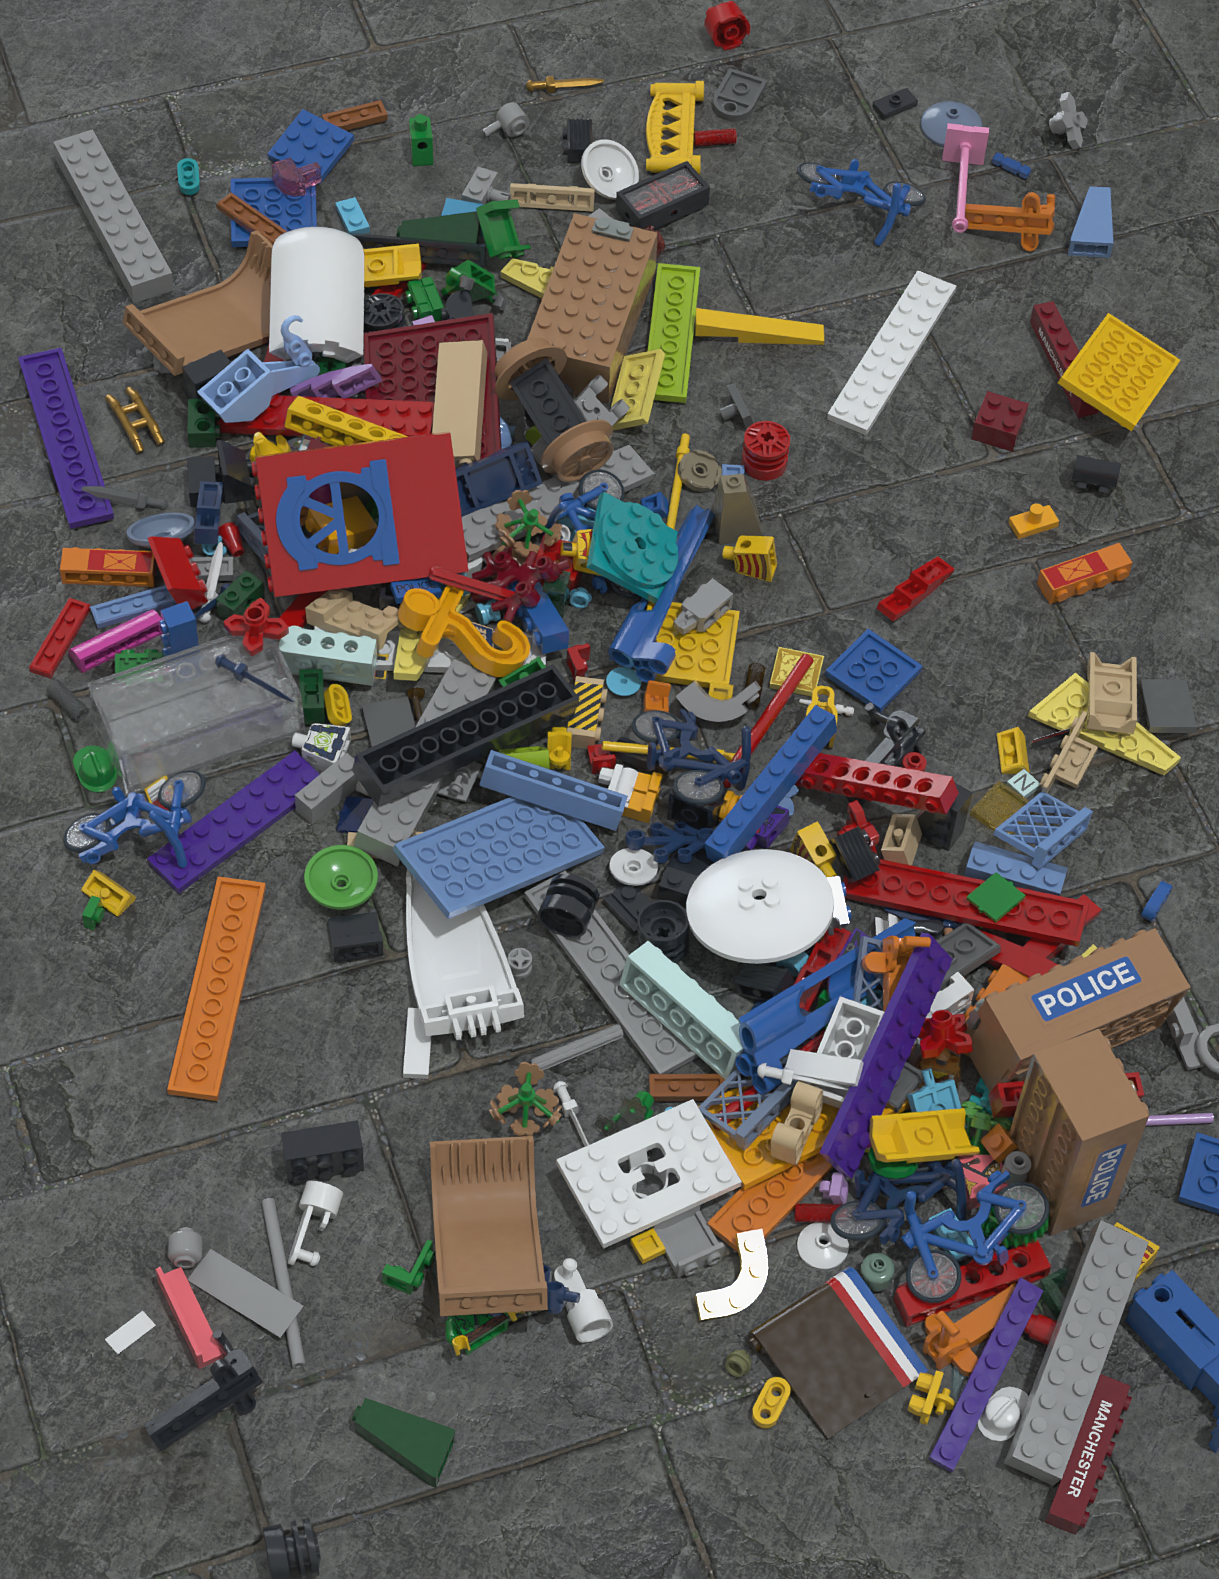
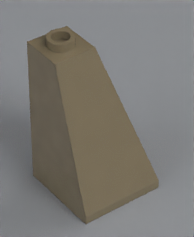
M744 474L721 475L712 505V512L715 514L714 523L718 544L737 543L740 536H763L757 504Z

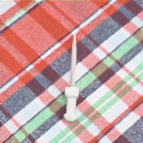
M222 542L218 544L212 557L206 583L208 592L205 594L209 602L218 596L215 591L223 559ZM210 611L200 618L199 621L203 623L209 622L211 620Z
M763 1063L757 1069L758 1075L761 1078L767 1076L781 1079L782 1083L791 1085L793 1079L834 1089L849 1090L848 1087L794 1075V1069L785 1067L782 1070L766 1066L767 1063Z
M563 1081L555 1083L553 1091L558 1093L565 1118L571 1116L586 1147L589 1143L575 1115L578 1113V1105L574 1099L571 1100L566 1089L568 1085Z

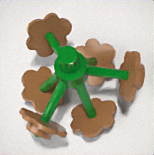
M516 490L507 499L510 510L522 509L524 515L520 519L511 521L508 514L500 513L496 517L495 527L499 533V540L506 548L511 547L521 556L527 557L529 551L538 553L540 548L538 545L530 542L531 536L545 532L544 544L550 547L560 539L562 525L555 523L552 528H546L547 518L536 509L528 511L526 508V504L532 501V496L528 490ZM525 529V542H515L513 538Z
M522 1062L519 1064V1069L515 1070V1076L518 1077L519 1083L523 1085L520 1089H512L510 1085L502 1086L501 1093H498L496 1099L499 1101V1108L493 1099L490 1100L492 1106L489 1109L491 1118H494L496 1122L501 1121L503 1125L507 1124L502 1113L507 1111L516 1113L518 1108L523 1106V1118L515 1120L510 1125L513 1133L521 1137L532 1136L533 1133L540 1130L539 1125L535 1124L533 1120H528V1109L530 1106L535 1107L534 1112L537 1116L547 1115L549 1117L543 1124V1128L548 1124L553 1126L555 1123H559V1118L562 1116L559 1113L562 1108L561 1105L555 1111L553 1109L558 1105L559 1099L554 1095L552 1089H547L546 1091L538 1089L535 1093L534 1088L531 1086V1084H537L538 1080L544 1077L543 1070L539 1069L536 1063Z

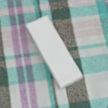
M408 1008L403 1078L428 1079L431 1036H426L418 1008Z
M790 1049L786 1067L794 1069V1075L856 1087L864 1065L862 1060L794 1049Z

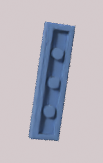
M166 585L94 605L90 609L97 629L133 619L151 609L158 612L175 606L177 603L169 593Z

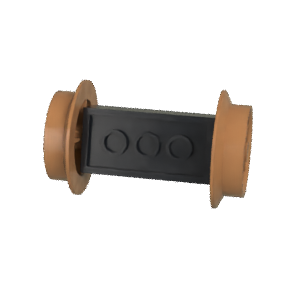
M543 338L529 339L511 348L497 362L495 375L498 379L495 384V392L503 400L514 401L520 399L548 445L541 457L540 464L542 469L546 473L557 474L558 478L563 482L581 480L587 472L600 469L612 456L614 447L610 439L613 434V428L605 420L588 421L559 375L567 362L565 351L561 347L551 346Z

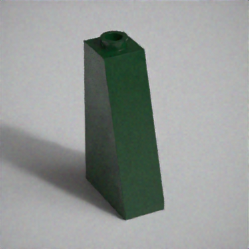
M477 211L402 221L401 225H398L396 237L479 244L481 225Z
M365 1398L362 1406L358 1405L353 1414L352 1421H355L356 1433L427 1484L436 1488L455 1443V1429Z

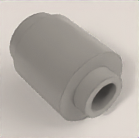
M1019 1151L1011 1152L1006 1157L1001 1173L1006 1170L1010 1173V1178L1005 1181L1006 1184L1010 1185L1026 1180L1031 1168L1030 1158L1025 1153Z

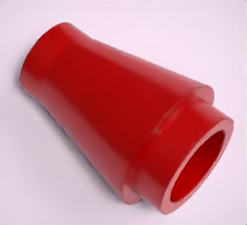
M233 522L220 526L219 535L222 537V543L230 551L232 557L243 555L245 550L239 527L235 526Z

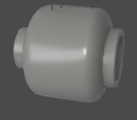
M189 1227L180 1228L172 1233L168 1240L169 1260L178 1268L193 1267L202 1257L203 1240L201 1235Z

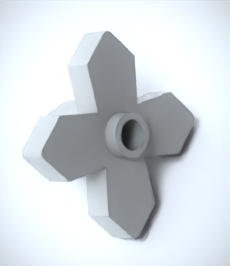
M1063 93L1060 98L1062 111L1054 115L1053 118H1050L1049 126L1053 134L1061 135L1067 133L1068 143L1074 150L1082 146L1081 130L1086 128L1088 120L1082 111H1076L1075 99L1071 93Z

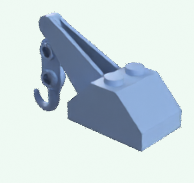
M300 316L288 317L282 323L280 330L284 341V350L292 361L261 362L247 349L198 391L201 398L225 423L254 420L269 407L273 395L314 378L319 374L320 368L311 360L312 353L300 336L289 331V326L292 322H303Z

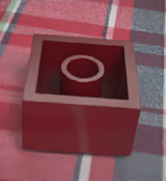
M987 391L974 422L971 439L1013 452L1026 420L1029 403Z

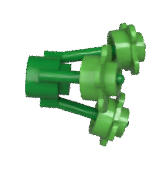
M962 1102L961 1108H964L966 1112L965 1123L967 1128L965 1130L970 1144L979 1147L980 1150L979 1154L973 1155H990L980 1141L982 1139V1131H990L999 1123L1010 1132L1012 1122L1006 1117L993 1118V1115L986 1114V1111H982L983 1108L974 1102ZM972 1126L977 1128L976 1135L972 1136L970 1140V1129Z

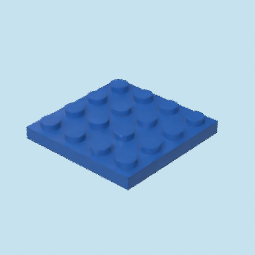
M315 177L231 179V192L287 232L304 227H317ZM231 219L232 247H248L251 233Z

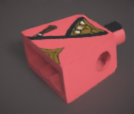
M991 1155L958 1156L966 1179L967 1210H971L981 1206L977 1202L976 1194L989 1184L987 1180L991 1174L998 1170L1001 1172L1003 1165L1002 1162L999 1164ZM1004 1182L995 1189L993 1194L998 1195L1008 1184Z

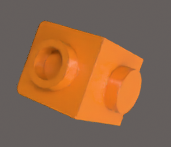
M648 681L643 698L644 712L651 710L669 712L668 697L671 684ZM650 715V717L652 718L657 716L663 719H667V717L665 716Z
M999 1123L980 1140L993 1159L999 1164L1018 1147L1009 1135V1131Z

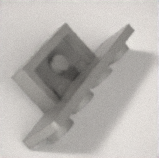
M1183 997L1166 1021L1185 1067L1190 1070L1204 1067L1205 1065L1197 1054L1196 1042L1199 1032Z

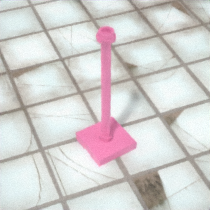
M948 123L942 161L960 163L956 218L952 221V227L954 231L962 233L968 227V221L965 219L968 164L983 165L989 128Z

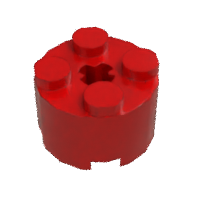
M735 2L721 3L715 7L708 8L706 11L704 26L715 46L722 47L724 50L734 49L742 44L746 34L749 36L751 28L749 21Z

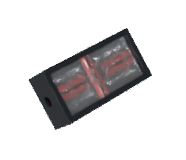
M685 161L616 192L615 210L626 223H629V226L652 231L709 205L710 186L690 163Z

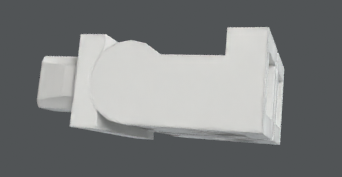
M959 972L950 977L947 988L937 993L926 1018L931 1019L932 1014L938 1010H948L952 1015H965L971 1005L974 988Z

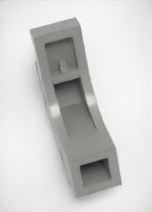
M695 680L678 693L676 698L689 712L692 711L695 716L708 721L721 722L732 720L745 714L749 709L744 702L747 701L750 704L759 697L758 691L761 687L755 680L735 697L719 700L709 696Z

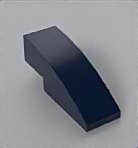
M200 481L195 523V543L218 545L223 482Z

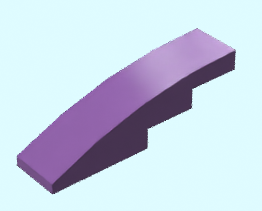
M366 364L316 376L290 387V391L293 396L335 398L340 395L341 398H348L381 382L382 379L372 364Z

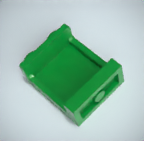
M518 199L491 201L476 208L490 258L499 257L500 260L510 257L518 258L525 255L524 251L531 249L530 245H520L510 212L520 208Z

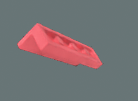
M161 1267L157 1268L156 1275L159 1286L198 1368L201 1369L219 1359H223V1353L212 1336L213 1332L182 1267L165 1274Z

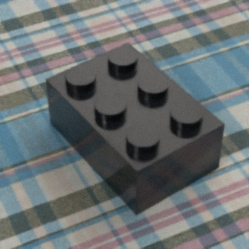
M358 1120L281 1133L288 1184H302L313 1179L327 1180L337 1175L345 1174L350 1176L364 1171L363 1145Z

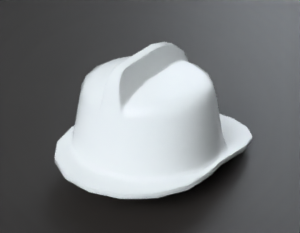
M1005 1387L998 1390L989 1399L977 1423L979 1430L985 1437L993 1441H1004L1014 1436L1029 1396L1026 1392L1015 1387Z

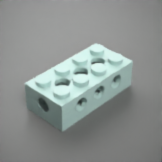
M290 626L289 634L280 639L278 648L280 673L287 671L284 673L299 675V670L323 669V679L373 686L378 662L376 639L368 636H349L342 632L335 634L321 629L307 630L299 626Z

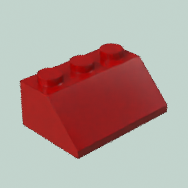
M148 537V542L166 587L177 605L188 602L192 610L209 602L205 594L208 592V588L204 580H200L198 577L201 575V571L197 563L192 562L191 558L195 556L189 544L185 546L180 538Z

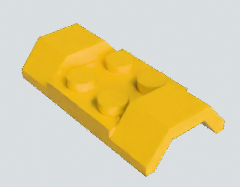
M419 244L363 249L364 287L399 284V281L422 279Z
M964 1108L878 1115L870 1118L869 1139L876 1159L882 1162L907 1161V1163L947 1160L954 1159L955 1156L979 1154L980 1150L979 1147L970 1144L965 1130L966 1112Z

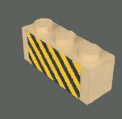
M576 676L574 692L580 700L575 714L569 717L567 732H572L571 747L587 749V746L595 745V741L600 742L601 727H598V722H603L605 708H601V703H606L608 691L603 689V679Z

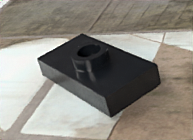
M904 88L873 101L872 107L884 120L917 106L918 100L908 88Z

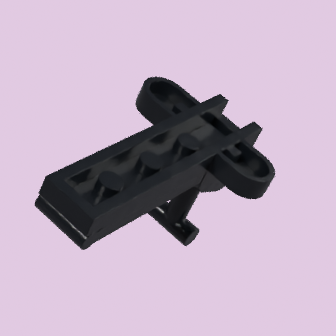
M873 703L865 706L874 725L880 723L886 725L884 729L886 738L865 761L897 766L908 753L917 752L922 754L918 742L926 734V731L919 727V718L901 710L887 716L877 711ZM845 796L849 803L857 800L861 806L866 801V799Z
M221 1330L214 1331L212 1335L225 1355L224 1359L215 1361L210 1368L214 1379H211L153 1419L145 1422L144 1427L160 1451L231 1404L240 1414H247L255 1408L256 1400L251 1390L262 1384L263 1381L246 1354L240 1349L234 1350Z

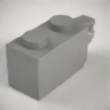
M712 578L707 584H702L691 598L687 597L681 605L682 612L674 621L673 627L683 635L692 629L698 632H705L732 608L733 593Z

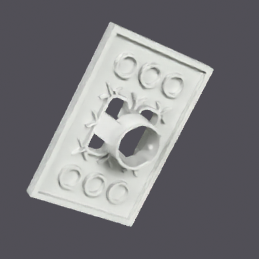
M693 1099L556 1159L557 1167L603 1249L740 1187L742 1183ZM656 1147L660 1148L665 1157L655 1162H648L647 1151ZM629 1160L630 1172L623 1173L618 1164ZM654 1169V1175L662 1180L664 1188L649 1196L637 1193V1182L645 1179L643 1173L652 1174ZM672 1172L676 1175L679 1182L667 1187L668 1173Z

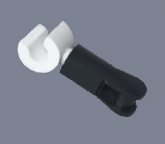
M888 914V921L875 917L876 935L898 923V918L892 914ZM909 919L916 922L914 926L915 937H919L921 933H928L935 940L940 938L944 927L940 920Z

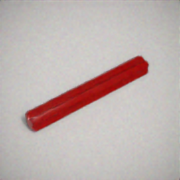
M432 567L429 572V579L497 601L507 599L515 594L514 591L437 567Z

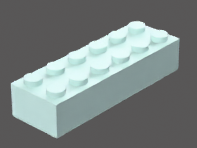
M649 941L627 957L619 985L726 1080L737 1068L735 1059L738 1055L742 1054L744 1049L739 1037V1021Z

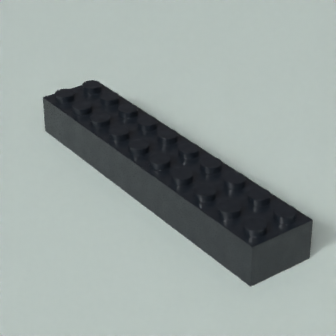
M554 664L356 754L352 772L379 807L489 755L491 750L498 751L573 716L580 698Z

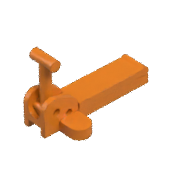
M1031 192L1023 198L1022 208L966 204L965 219L968 221L967 229L1021 233V245L1026 251H1033L1037 248L1040 234L1051 235L1054 230V194L1047 195V205H1040V197L1036 193Z
M889 936L883 939V952H870L863 957L862 967L866 972L883 974V1012H885L914 948L930 947V937L904 936V938H898L897 936Z
M1015 1283L956 1323H953L944 1311H940L938 1314H931L926 1318L924 1329L928 1336L924 1341L923 1353L931 1356L936 1362L938 1370L952 1363L959 1373L964 1376H970L978 1361L977 1356L971 1349L990 1337L1016 1285Z

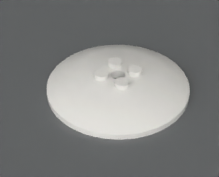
M768 849L736 853L712 864L693 883L686 903L690 929L703 946L726 959L756 964L788 959L810 948L827 931L835 908L831 884L817 866L798 855ZM756 896H764V897H765V898L762 899V900H756V899H754V897H756Z

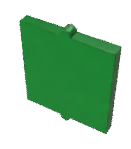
M995 872L971 892L966 899L979 909V913H984L996 923L1024 900L1026 895L1013 886V882H1008Z

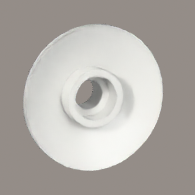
M625 848L612 856L610 871L613 877L621 883L639 886L647 884L655 878L658 871V863L653 860V855L645 850L634 851Z
M816 1222L808 1225L801 1231L797 1241V1250L800 1258L808 1266L818 1270H830L844 1262L848 1254L849 1244L847 1239L838 1236L833 1231L831 1223ZM819 1240H826L828 1244H821Z

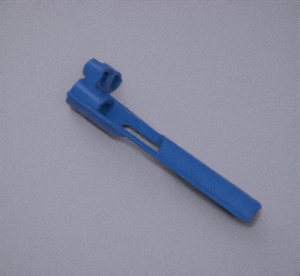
M696 505L689 511L677 534L678 564L653 610H643L648 600L642 597L639 603L631 607L608 649L609 660H614L623 667H634L636 669V676L643 682L654 681L657 674H666L676 656V650L671 645L655 642L683 576L715 516L709 508L703 510Z
M904 918L873 938L883 941V939L889 936H897L898 938L915 936L914 926L916 922ZM860 945L738 1019L740 1024L739 1037L744 1049L742 1054L736 1057L735 1064L742 1075H751L752 1084L760 1094H767L780 1086L782 1082L781 1079L767 1076L761 1078L757 1072L759 1065L767 1063L766 1066L783 1070L780 1059L788 1054L790 1049L796 1048L830 1022L840 996L853 1001ZM867 945V954L878 952L874 945ZM864 970L863 977L870 984L876 977L873 973H868ZM828 978L829 1002L807 1016H803L799 1007L802 993ZM877 982L875 985H873V986L870 987V988L873 990V989L876 988L878 985H880V983ZM866 991L861 994L860 999L867 994Z

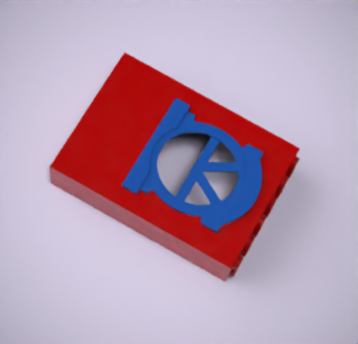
M450 432L256 456V461L252 462L253 477L258 476L259 484L255 485L256 499H261L262 507L258 508L259 521L265 524V531H261L263 546H268L269 552L264 555L266 569H271L272 576L268 577L269 592H274L275 597L429 577L432 567L453 573L469 572ZM339 482L352 483L366 490L376 502L379 511V523L374 536L365 546L351 553L348 550ZM325 484H330L333 508L309 498V495L315 489ZM302 506L308 507L332 517L334 520L307 539L300 526ZM335 530L337 531L339 554L327 553L316 548L320 541Z

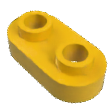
M332 684L324 691L327 716L332 725L345 727L352 720L349 697L342 686Z
M773 1377L765 1383L752 1411V1419L757 1426L770 1428L777 1423L790 1396V1385L785 1379ZM778 1391L781 1393V1395L774 1396L772 1392ZM767 1413L770 1417L764 1419L761 1417V1414Z

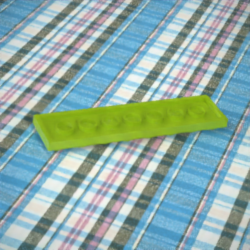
M658 263L648 351L662 349L665 357L654 400L686 403L700 267Z

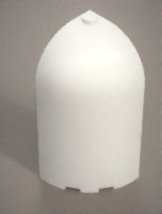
M304 227L286 232L276 239L272 248L269 337V352L284 361L291 359L284 350V341L280 330L282 323L288 317L297 315L303 319V322H292L289 326V331L300 336L311 352H322V356L332 357L345 363L363 356L364 251L357 238L337 229Z

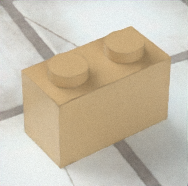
M892 815L881 848L884 860L907 865L913 864L922 836L916 815Z

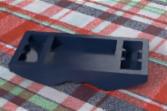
M528 442L500 449L486 458L455 469L462 517L508 499L516 490H529L543 484Z

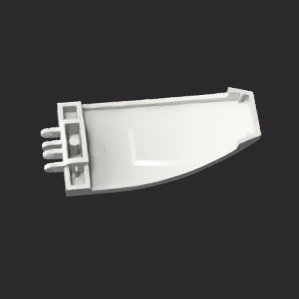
M407 869L406 925L409 966L414 995L426 1036L454 1033L456 1040H461L462 1031L468 1030L472 1038L476 1037L475 1028H479L482 1036L486 1035V1026L493 1025L495 1032L498 1033L501 1032V1023L523 1018L524 1006L519 989L516 987L505 952L484 904L447 919Z

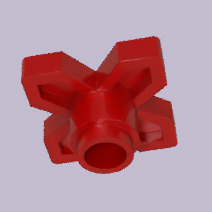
M262 598L251 603L243 616L234 614L224 620V628L231 636H244L242 642L243 649L250 656H254L263 650L264 638L280 640L289 634V627L281 618H269L270 606Z
M855 800L848 803L847 811L850 819L846 820V825L836 835L839 836L860 826L861 830L864 829L869 836L870 842L868 845L871 851H875L877 854L874 845L879 844V834L874 826L866 821L864 810L859 802Z
M938 1010L932 1014L931 1019H925L920 1034L917 1036L922 1038L920 1041L922 1058L938 1057L945 1048L957 1054L973 1051L970 1034L964 1033L967 1031L964 1014L952 1015L948 1010Z

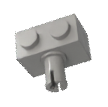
M478 166L462 194V201L486 204L491 201L511 200L512 195L511 193L497 190L498 172Z

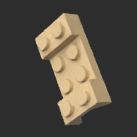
M342 588L328 590L305 608L308 624L335 634L342 632L349 636L371 637L376 639L378 650L384 647L389 631L394 627L402 629L406 627L399 621L397 608L388 606L381 611L354 601L352 592Z
M1090 652L1087 665V681H1089L1087 729L1134 734L1137 723L1136 657H1131L1123 664L1116 665L1102 663L1095 652Z

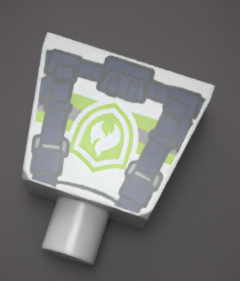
M314 723L311 725L308 735L294 733L292 746L301 748L302 758L312 767L324 772L346 754L351 742L350 728Z

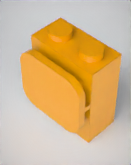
M358 496L343 499L342 506L348 550L357 549L360 546L366 545L372 539L378 526ZM333 502L325 504L333 508ZM309 509L305 525L308 532H311V536H313L334 520V518ZM336 530L317 544L321 551L339 554Z

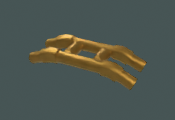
M133 387L126 388L125 392L133 403L121 407L120 402L113 395L108 394L105 396V401L116 414L137 454L145 450L136 431L137 429L148 426L157 446L165 443L157 422L153 419L137 390H134ZM139 411L142 418L130 422L127 414Z

